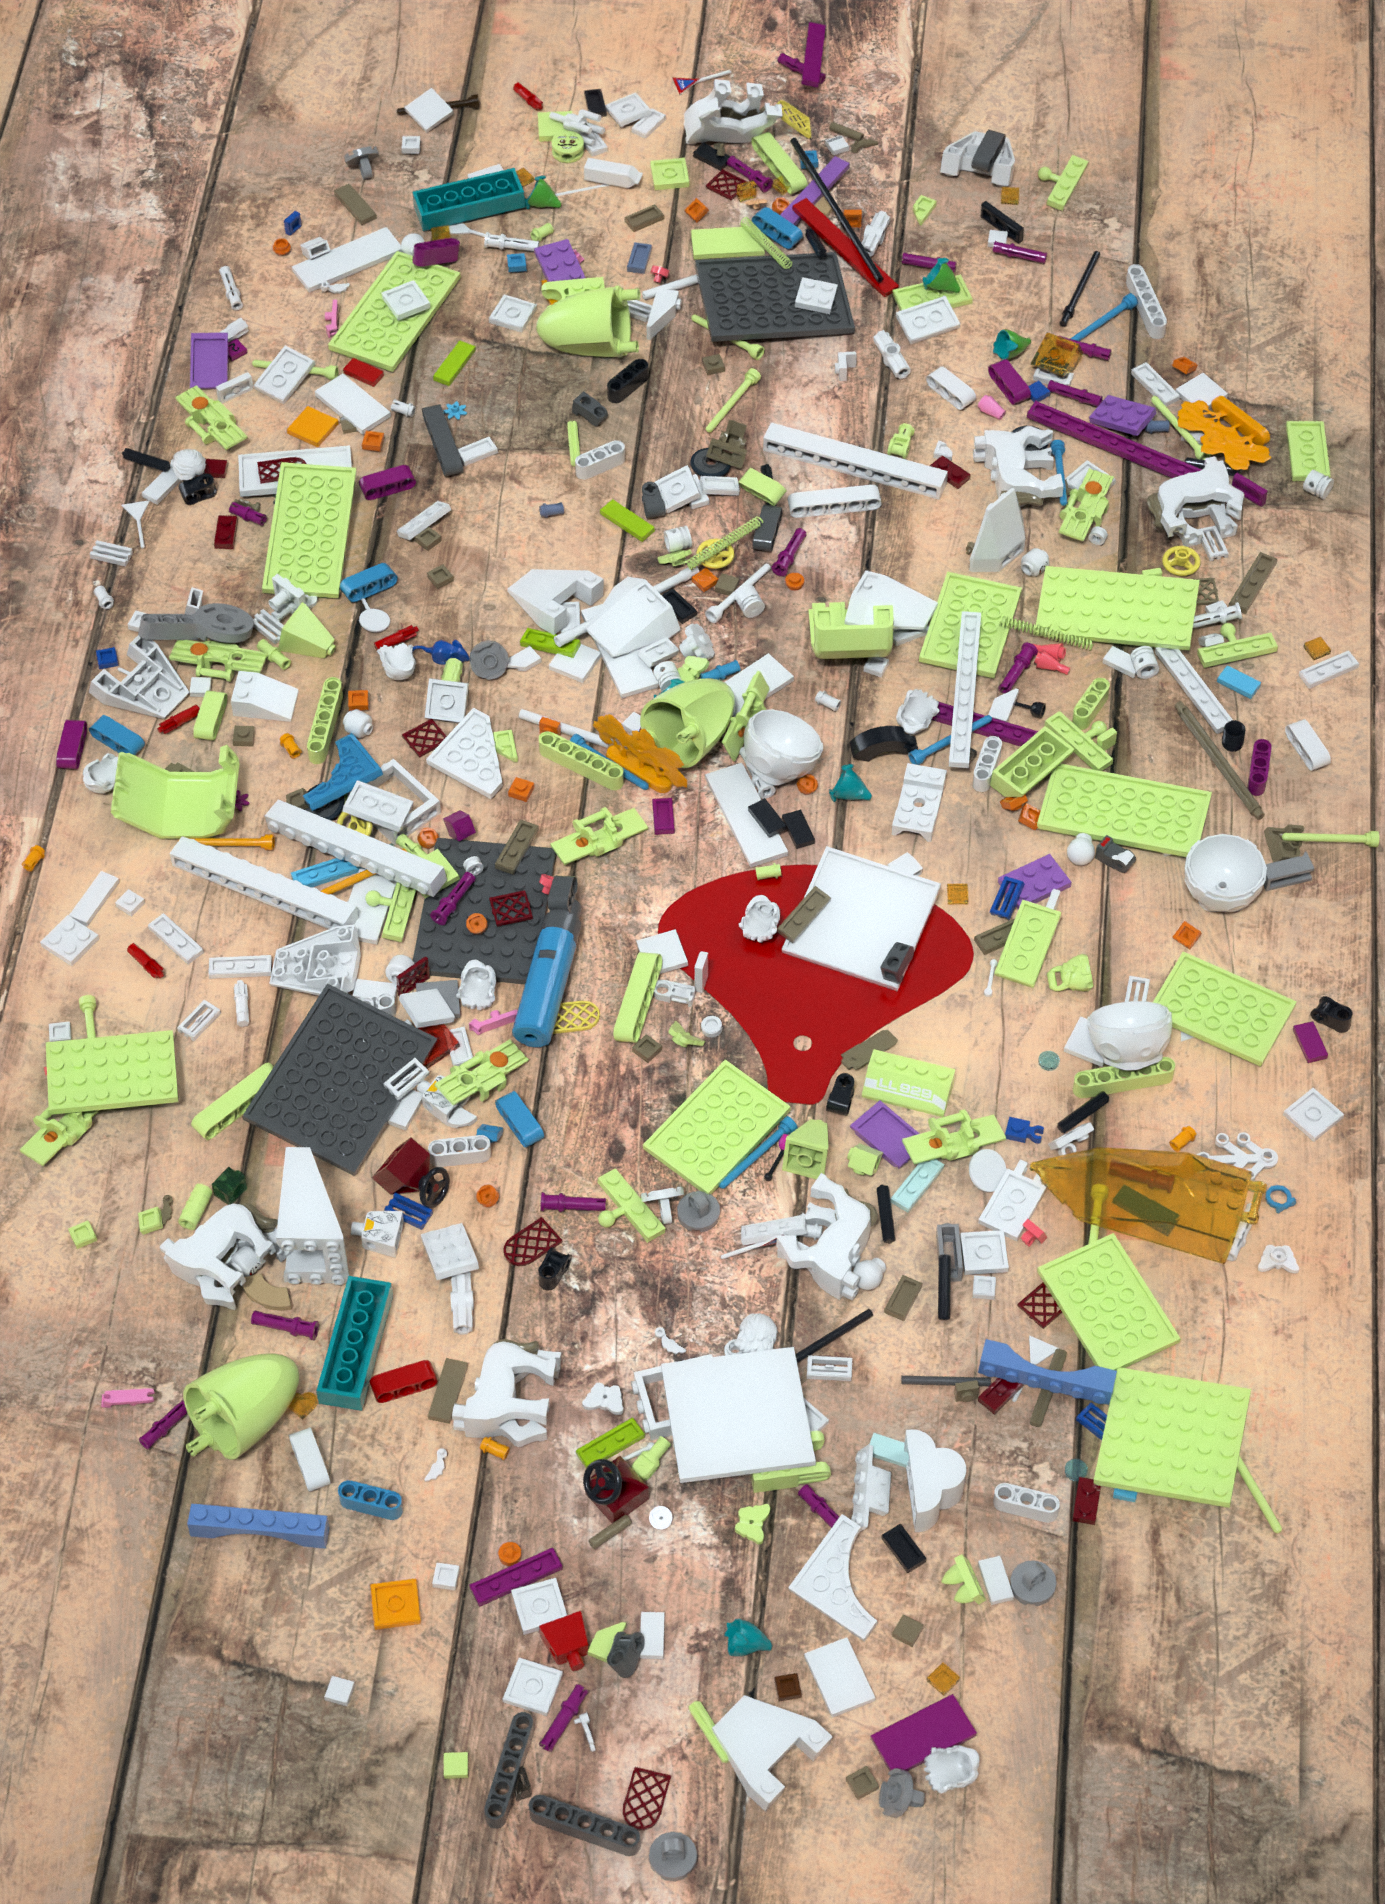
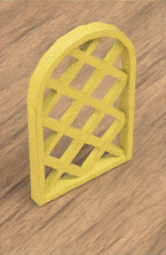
M780 100L777 104H782L784 107L782 108L781 119L808 139L811 138L810 118L788 102Z
M589 1001L561 1003L560 1009L562 1008L566 1012L563 1016L558 1013L560 1019L555 1023V1027L559 1029L554 1030L553 1034L584 1031L597 1025L600 1018L598 1007ZM591 1006L594 1010L590 1012L587 1010V1007ZM575 1007L581 1009L577 1014L572 1011ZM583 1012L589 1014L586 1019L580 1017ZM569 1013L575 1016L571 1021L565 1018ZM591 1017L596 1019L592 1024L588 1022ZM577 1018L582 1021L579 1026L573 1023ZM562 1020L568 1023L564 1028L559 1025Z

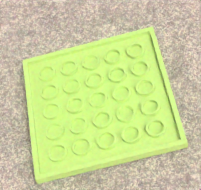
M1118 1368L1096 1466L1094 1484L1230 1508L1251 1389Z

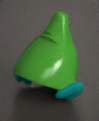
M546 176L534 178L536 181L535 187L527 199L525 198L527 210L530 209V206L538 208L561 207V202L555 192L544 180Z
M938 258L937 264L927 277H923L922 281L925 290L930 287L935 290L959 293L960 286L954 273L947 265L949 259Z
M1003 329L998 332L996 341L993 343V353H997L1002 360L1012 359L1021 354L1030 345L1031 339L1024 338L1011 330Z

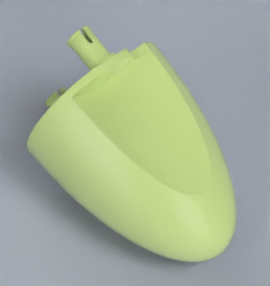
M620 286L589 290L563 298L549 306L540 315L536 324L537 333L549 346L572 354L622 358L627 353H638V341H630L631 320L627 301L640 300V289L624 290Z
M711 678L696 679L679 684L659 694L643 707L640 716L641 729H646L650 733L658 748L666 747L676 752L684 763V766L681 768L692 767L707 755L728 728L735 708L734 693L725 682Z
M281 1354L252 1355L224 1364L185 1386L183 1391L184 1404L193 1425L200 1434L196 1439L186 1444L188 1452L193 1450L190 1455L196 1456L209 1446L214 1451L219 1450L227 1459H236L256 1444L282 1417L295 1396L299 1384V1370L295 1362Z

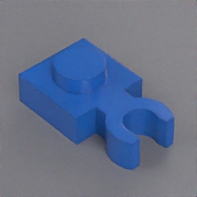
M1009 1117L1005 1136L1006 1139L1025 1143L1026 1138H1028L1032 1142L1039 1144L1042 1137L1035 1134H1043L1044 1127L1040 1125L1030 1127V1121Z

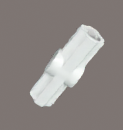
M884 211L876 213L871 224L867 225L861 243L870 257L874 255L878 245L883 243L885 230L890 222V216Z
M884 330L879 331L873 337V341L883 356L884 364L890 367L896 378H906L910 374L911 369L900 353V346L894 343L888 332Z
M470 1271L451 1276L452 1292H450L451 1311H453L454 1332L460 1335L473 1331L472 1310H474Z

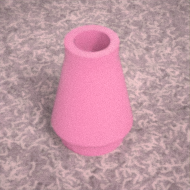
M984 395L978 403V408H980L981 412L999 420L1006 413L992 396Z

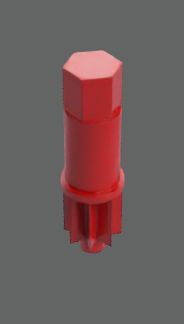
M519 82L514 84L513 90L528 105H531L536 111L543 108V102Z
M410 625L404 629L397 630V632L374 642L375 649L377 651L383 645L393 647L399 643H404L406 640L415 637L419 629L417 626L413 627Z
M196 704L174 716H170L169 719L159 723L158 732L166 734L175 728H179V726L197 717L200 708Z
M135 943L128 946L127 952L153 978H162L164 976L163 968L155 959L151 958Z

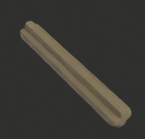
M1059 1348L1055 1350L1048 1370L1061 1372L1067 1354L1065 1350ZM1041 1388L1030 1418L1032 1426L1041 1427L1053 1392Z

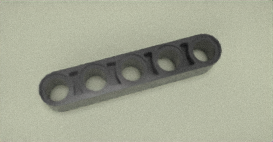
M437 404L422 408L423 419L444 476L463 473L462 461L441 405Z
M526 1712L517 1713L512 1719L485 1804L486 1823L494 1829L501 1828L507 1821L533 1738V1719ZM520 1724L528 1725L526 1729L517 1728ZM515 1745H519L522 1747L518 1751L511 1750V1748ZM507 1767H513L515 1769L511 1773L504 1772V1769H506ZM500 1789L508 1790L504 1795L497 1794V1791ZM493 1811H499L501 1812V1815H499L498 1817H492L490 1816V1813H492Z
M535 1795L529 1801L530 1819L538 1825L625 1856H634L640 1850V1834L634 1827L544 1795ZM541 1806L545 1808V1811L538 1813L534 1809ZM564 1814L568 1818L560 1821L557 1819V1816ZM583 1822L590 1824V1826L585 1829L579 1827V1825ZM606 1830L613 1832V1834L608 1837L601 1835V1833ZM632 1838L635 1840V1843L628 1845L624 1843V1840Z

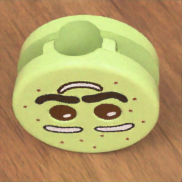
M562 131L552 138V155L556 160L563 163H573L582 158L584 154V140L580 134L574 131Z

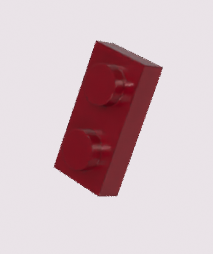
M943 455L930 465V467L948 471L947 482L957 489L970 480V473Z
M218 515L214 540L215 549H234L238 523L237 516Z
M997 1378L978 1396V1402L995 1415L1024 1384L1008 1382L1005 1379Z
M1079 1477L1072 1519L1074 1522L1095 1525L1101 1486L1096 1485L1094 1479Z

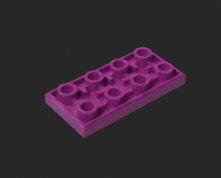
M951 1694L872 1734L870 1739L889 1771L895 1768L909 1771L925 1763L924 1759L931 1754V1748L947 1749L960 1745L976 1737L977 1733L955 1696Z

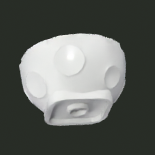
M774 709L761 710L749 719L744 731L745 763L763 781L771 785H781L803 777L814 768L823 751V743L813 727L801 718L788 712Z
M1219 834L1208 836L1201 841L1198 840L1191 847L1186 857L1184 880L1194 899L1198 900L1199 905L1204 910L1209 912H1237L1247 907L1260 894L1266 880L1267 867L1261 852L1251 841L1239 836Z
M1147 1001L1114 1003L1093 1011L1087 1018V1026L1095 1050L1103 1057L1105 1064L1122 1070H1138L1162 1060V1052L1171 1039L1172 1012H1169L1168 1008L1161 1004Z

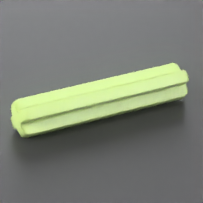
M569 421L567 429L571 465L575 466V459L580 455L578 427L576 421Z
M700 1701L693 1702L689 1705V1711L723 1763H728V1756L712 1731V1728L715 1726L714 1722Z

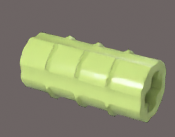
M456 658L448 659L443 669L441 680L460 682L463 663Z
M203 1184L195 1185L178 1219V1223L182 1227L195 1230L213 1194L211 1188Z

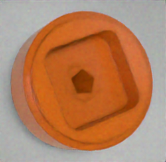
M779 197L772 203V209L780 215L790 203L787 199Z
M806 774L797 780V787L801 793L809 795L817 789L818 782L813 775Z
M429 827L423 828L417 836L419 844L428 849L433 848L437 838H439L437 832Z
M474 913L468 917L466 926L472 934L480 935L486 931L488 922L482 914Z
M492 1185L482 1186L476 1194L477 1201L484 1207L493 1206L499 1198L497 1189Z
M514 1542L502 1544L498 1551L499 1560L505 1566L519 1563L522 1557L521 1548Z

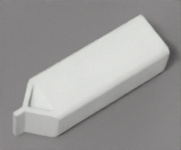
M588 158L584 166V180L630 188L634 184H639L643 175L632 165Z

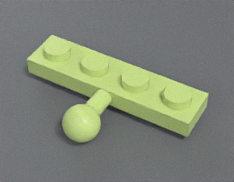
M1072 155L1061 176L1052 173L1048 167L1039 169L1038 177L1040 180L1057 182L1047 199L1046 205L1063 211L1089 161Z
M1225 623L1221 626L1220 633L1229 642L1198 648L1197 655L1205 668L1277 652L1278 645L1272 633L1237 640L1235 637V626L1231 623Z
M1060 711L1045 720L1044 726L1075 749L1074 753L1093 770L1103 771L1113 764V758L1091 740L1094 736H1100L1107 731V726L1104 722H1094L1091 730L1084 733Z
M397 882L392 899L381 896L375 890H371L366 894L365 901L369 906L375 907L381 904L390 907L382 938L402 942L416 893L415 889L405 887Z
M616 1168L598 1178L597 1183L618 1207L613 1211L605 1210L599 1214L598 1222L601 1226L611 1227L615 1223L616 1218L625 1215L647 1243L665 1233L666 1228L648 1206L642 1202L641 1198Z

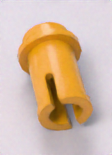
M285 733L280 737V745L285 747L292 759L299 757L302 751L295 743L294 736Z
M38 845L31 847L29 855L21 863L23 868L32 872L39 860L45 857V850Z
M1191 1126L1183 1127L1181 1132L1169 1141L1170 1146L1173 1150L1179 1152L1189 1141L1195 1140L1196 1131Z
M491 1436L489 1438L484 1437L480 1445L483 1453L488 1452L502 1460L506 1459L510 1451V1447L494 1441Z

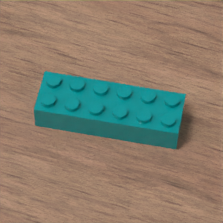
M515 168L412 191L414 209L423 231L525 207L524 190Z
M348 1276L316 1390L319 1404L362 1411L393 1299L392 1283Z

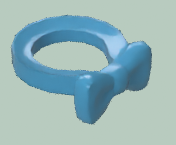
M1271 1186L1266 1192L1265 1200L1268 1205L1276 1209V1213L1296 1205V1199L1292 1198L1290 1191L1284 1186ZM1273 1191H1282L1286 1194L1287 1201L1284 1204L1274 1202L1270 1194Z

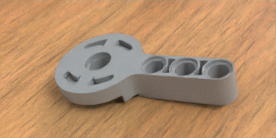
M212 603L200 607L194 614H143L138 635L147 640H198L200 638L203 641H207L210 638L211 640L223 643H236L247 640L251 636L254 621L247 612L238 607Z

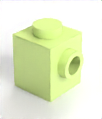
M859 1143L854 1148L851 1147L847 1159L850 1160L848 1167L853 1168V1172L857 1174L872 1176L878 1170L883 1152Z

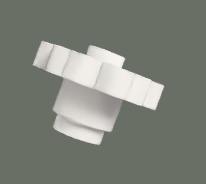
M697 623L687 626L685 630L687 638L679 646L681 653L685 657L697 656L707 660L714 657L713 643L704 629Z

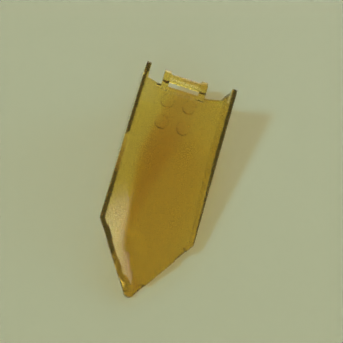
M1097 1147L1032 1162L1029 1167L1030 1171H1035L1041 1177L1040 1181L1062 1204L1066 1203L1073 1210L1072 1215L1077 1220L1221 1264H1225L1240 1221L1252 1225L1258 1223V1212L1262 1196L1266 1193L1267 1189L1265 1182L1251 1181L1252 1171L1189 1152ZM1252 1191L1254 1195L1250 1211L1244 1212L1243 1208L1247 1193Z

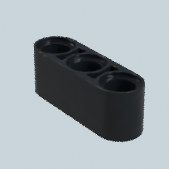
M636 359L608 381L607 398L611 403L622 402L648 380V362L644 359Z

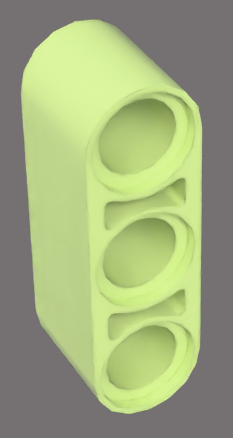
M749 468L738 482L744 490L773 506L787 492L780 483L752 468Z
M1096 678L1074 707L1072 722L1080 730L1089 727L1106 703L1110 683L1107 679Z
M209 690L205 692L194 725V738L213 741L216 739L227 705V693Z

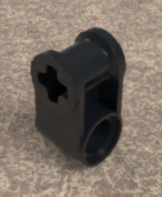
M202 474L191 480H185L178 486L181 496L187 505H194L197 502L213 498L217 494V489L213 485L214 477L210 474Z
M1323 996L1319 1000V1005L1311 1011L1310 1015L1314 1021L1330 1027L1336 1032L1345 1033L1351 1027L1353 1013L1349 1007L1334 1001L1330 997Z
M842 1073L837 1076L827 1101L826 1111L844 1116L848 1115L854 1095L855 1080L852 1075Z
M554 1247L548 1250L545 1259L538 1269L539 1286L543 1290L549 1291L557 1287L571 1264L572 1255L560 1253Z

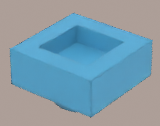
M816 150L805 151L813 166L817 168L818 157ZM799 157L801 169L806 168L801 158Z
M525 253L507 254L509 272L526 271Z
M482 1124L477 1129L476 1135H484L490 1140V1143H493L502 1136L503 1127Z

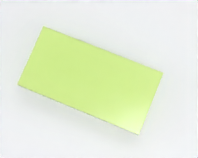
M743 227L691 230L694 259L765 255V249Z
M961 275L955 276L960 286L959 293L935 290L930 287L925 290L923 283L893 290V296L900 311L946 296L952 308L973 303V298Z
M1286 421L1292 481H1305L1312 470L1331 477L1324 421Z
M1022 899L996 967L995 976L1034 988L1062 915L1061 912Z

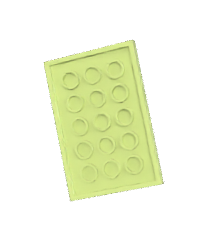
M947 572L937 601L938 606L933 613L919 656V662L957 670L962 611L981 613L976 675L995 679L1011 627V623L1007 628V623L1003 627V623L1000 626L999 622L1004 615L1006 618L1008 616L1010 619L1014 618L1022 588Z
M1182 952L1153 1003L1167 1007L1168 1011L1172 1012L1173 1028L1260 1067L1263 1065L1297 1002L1186 952Z
M173 1030L46 1042L50 1115L178 1102Z
M724 1060L643 1144V1149L698 1190L709 1195L719 1187L720 1183L791 1111V1106L727 1060Z
M1114 1233L1037 1268L1039 1276L1095 1366L1117 1371L1120 1367L1126 1368L1180 1343L1181 1338Z

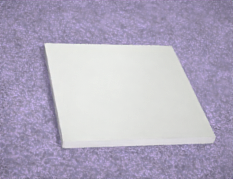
M826 846L806 895L814 886H817L831 897V901L794 943L786 939L782 953L898 991L900 984L883 979L880 967L896 942L913 946L915 951L941 889V883ZM907 965V967H906V969H905V971H904V973H903V977H904L905 972H906V970H907V968H908V965Z
M794 1347L661 1364L680 1483L816 1465Z

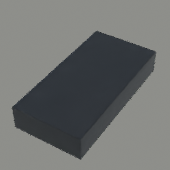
M601 89L585 90L584 97L587 110L601 115V117H606V108Z
M702 143L693 152L694 158L720 171L727 166V161L731 157L727 154L724 156L717 155V150L706 143Z
M673 588L661 595L672 605L676 618L681 624L697 615V610Z
M765 798L748 806L749 813L769 838L786 830V824Z
M801 809L782 815V820L786 824V829L796 849L815 844V838Z
M901 1523L882 1534L881 1539L907 1573L926 1563L927 1558Z

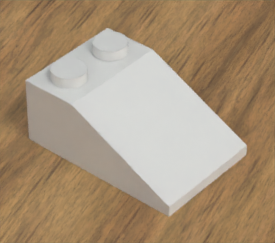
M239 671L231 698L233 716L291 722L299 690L260 673Z

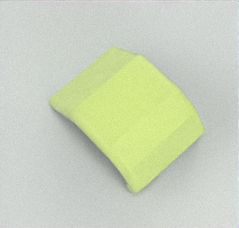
M830 602L829 607H826L825 603H812V609L808 610L811 647L817 658L886 657L891 653L894 625L893 605L873 606L874 625L845 624V618L848 609H845V602Z
M228 745L220 747L219 764L223 767L222 769L212 772H169L133 754L120 752L118 754L111 813L114 815V818L160 839H180L182 836L186 838H209L222 834L226 831L234 816L239 759L235 752Z

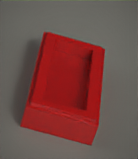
M352 358L343 368L344 374L372 387L384 376V371L355 358Z

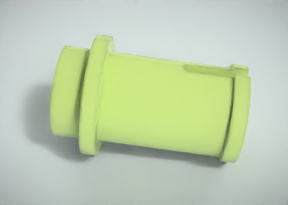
M546 223L538 229H532L530 236L533 241L540 242L542 238L552 234L554 229L550 223Z
M773 863L770 866L755 867L757 880L772 877L778 879V876H781L780 864Z

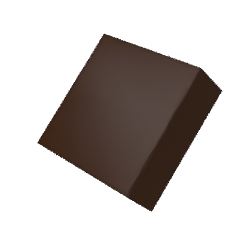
M797 1673L774 1677L779 1702L802 1698Z

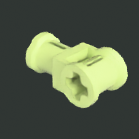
M903 423L898 428L899 433H895L893 439L890 440L887 454L902 456L903 459H906L910 449L911 436L914 435L915 430L910 424Z

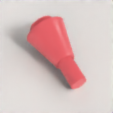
M1063 643L1033 644L1038 649V652L1042 653L1044 650L1059 662L1065 658L1066 648H1064Z
M1044 650L1042 653L1038 652L1034 661L1037 664L1036 668L1057 670L1066 675L1070 670V667L1060 664L1059 661Z

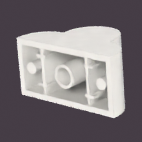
M912 1429L906 1430L904 1452H908L909 1455L906 1472L914 1531L916 1533L932 1528L938 1520L941 1509L951 1508L960 1501L964 1490L966 1464L961 1455L949 1448H936L934 1441L929 1435L920 1430Z

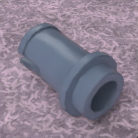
M1151 419L1146 425L1145 431L1149 432V434H1152V432H1169V420L1153 421Z
M562 502L548 505L543 503V505L539 506L540 516L548 518L551 515L564 514Z

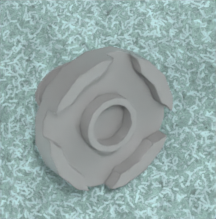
M371 146L353 150L354 154L351 156L348 153L345 154L346 165L358 164L363 180L372 178L369 161L379 156L377 147H374V150H372Z
M486 640L474 646L470 653L469 662L471 669L477 676L491 680L504 674L509 658L507 651L500 643Z
M703 1191L691 1192L679 1201L677 1206L678 1220L689 1231H692V1229L700 1230V1232L708 1231L718 1223L720 1205L711 1194L708 1195Z
M1036 1560L1025 1561L1013 1570L1010 1578V1587L1015 1599L1022 1604L1027 1605L1028 1603L1041 1606L1053 1597L1056 1588V1577L1052 1569L1046 1564Z
M897 1768L891 1770L888 1773L891 1777L888 1782L883 1781L879 1793V1806L884 1808L882 1813L889 1817L898 1818L903 1815L908 1806L923 1807L925 1793L913 1789V1780L910 1773Z
M664 1833L656 1838L650 1847L649 1862L651 1869L664 1880H682L696 1866L697 1851L695 1844L688 1836L682 1833Z

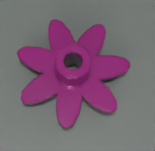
M237 790L235 807L242 811V805L248 806L250 804L246 801L249 795H241L240 790Z

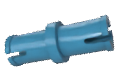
M734 660L722 666L717 665L715 669L703 674L701 673L700 677L701 679L711 678L722 681L726 676L740 672L741 669L738 661Z

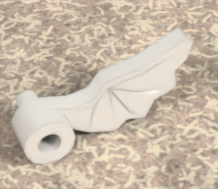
M323 281L320 289L323 293L329 290L332 293L341 294L346 292L350 284L329 285L328 282Z
M658 1327L655 1330V1336L661 1339L662 1346L668 1353L672 1352L675 1355L686 1353V1350L673 1339L666 1337L665 1330L662 1327Z
M441 1448L437 1451V1461L432 1464L430 1472L424 1479L425 1482H429L431 1479L436 1480L438 1476L442 1475V1471L445 1469L443 1460L447 1458V1451Z
M586 1712L580 1714L579 1718L574 1720V1723L582 1724L592 1752L595 1751V1746L587 1723H590Z

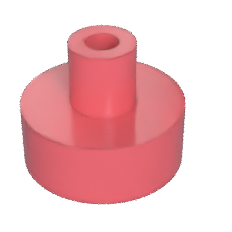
M652 265L650 273L655 275L654 282L660 283L662 277L668 278L669 270Z
M546 874L541 875L539 883L544 885L543 893L549 895L554 877Z

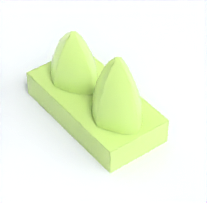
M962 1554L954 1558L956 1564L950 1567L941 1581L944 1584L965 1582L958 1589L954 1600L960 1603L975 1601L978 1605L987 1601L970 1561Z

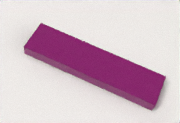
M552 1547L470 1584L469 1588L478 1606L481 1607L510 1594L513 1589L527 1586L561 1571L563 1566Z

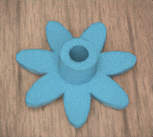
M457 401L453 405L446 404L448 409L443 411L444 414H449L448 419L455 416L459 420L460 415L467 414L466 411H463L466 405L459 406Z

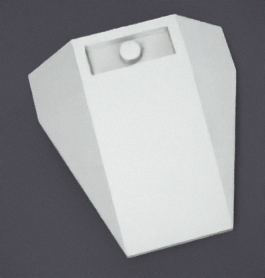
M1013 488L1001 494L998 500L987 506L969 559V571L999 572L1024 551V519Z
M865 571L851 594L845 624L874 625L873 606L893 605V629L924 630L936 610L938 602L888 576Z
M627 577L614 586L586 631L612 657H617L640 650L667 637L670 639L679 633L681 629L672 605L645 579Z
M355 924L337 926L277 949L269 984L318 996L327 983L346 993L354 990L361 958Z

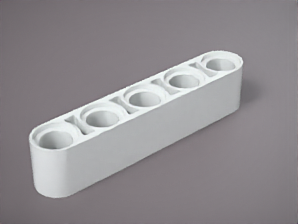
M1137 264L1128 267L1126 285L1130 293L1137 298L1138 305L1136 307L1150 337L1161 339L1165 336L1167 319L1143 267Z
M876 485L796 492L788 496L790 514L794 518L876 510L882 504L879 489Z

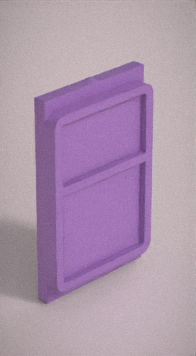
M191 333L190 389L196 385L200 389H216V386L228 381V333Z
M880 1100L850 1125V1128L855 1131V1134L871 1148L883 1152L882 1157L898 1169L911 1159L902 1143V1139L920 1134Z

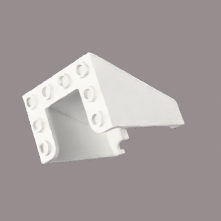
M286 1147L276 1233L278 1246L285 1251H292L286 1258L284 1282L291 1284L311 1283L319 1285L322 1283H332L334 1285H343L347 1283L348 1276H350L344 1238L311 1149L309 1147Z

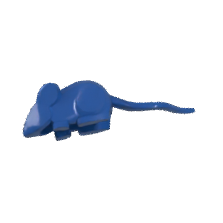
M439 640L434 643L433 647L428 648L418 645L412 649H423L425 652L431 653L433 662L445 665L446 661L450 658H456L461 662L469 661L470 658L458 640H454L452 644Z

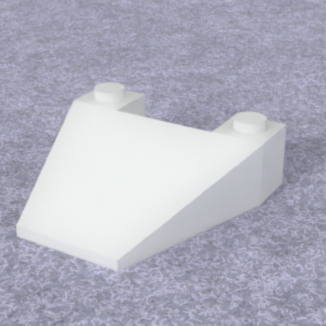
M977 131L970 133L945 148L940 172L945 173L947 176H957L960 170L992 176L991 183H995L1000 187L1009 186L1012 181L1015 164L1009 138H1005L1003 148L989 173L971 168L973 156L986 134Z
M532 569L507 588V592L540 628L555 635L566 626L567 608L560 604L573 595L590 606L603 597L604 579L589 570Z
M138 635L129 644L127 656L138 665L121 682L103 669L91 681L89 693L104 705L165 719L190 692L157 643L153 640L143 639Z
M745 1695L712 1728L746 1793L765 1812L782 1795L785 1788L769 1771L794 1745L814 1761L829 1746L832 1736L815 1720Z

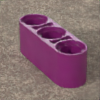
M445 238L416 243L414 245L412 263L423 267L457 261L460 241L454 238Z
M1007 359L988 366L991 379L1011 404H1017L1031 397L1028 385Z
M400 465L369 474L359 480V486L367 500H375L413 488L416 484V480L408 465Z
M65 720L56 757L57 768H79L87 735V721Z
M1266 739L1256 740L1253 746L1247 788L1254 796L1262 795L1266 788L1272 749L1271 743Z

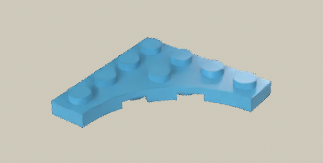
M353 733L335 741L340 761L331 772L332 777L329 781L322 782L316 788L303 795L305 802L312 811L352 791L357 780L368 783L383 775L379 765Z

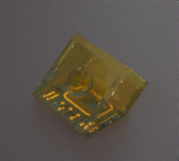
M1047 332L1031 365L1065 377L1075 370L1083 352L1080 344Z

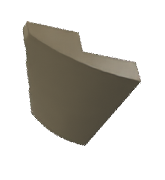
M1288 824L1285 828L1267 827L1264 830L1273 862L1300 856L1299 848L1302 845V841H1285L1282 839V835L1284 833H1302L1304 826Z

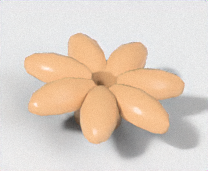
M767 200L746 201L745 204L753 205V209H760V204L767 203Z

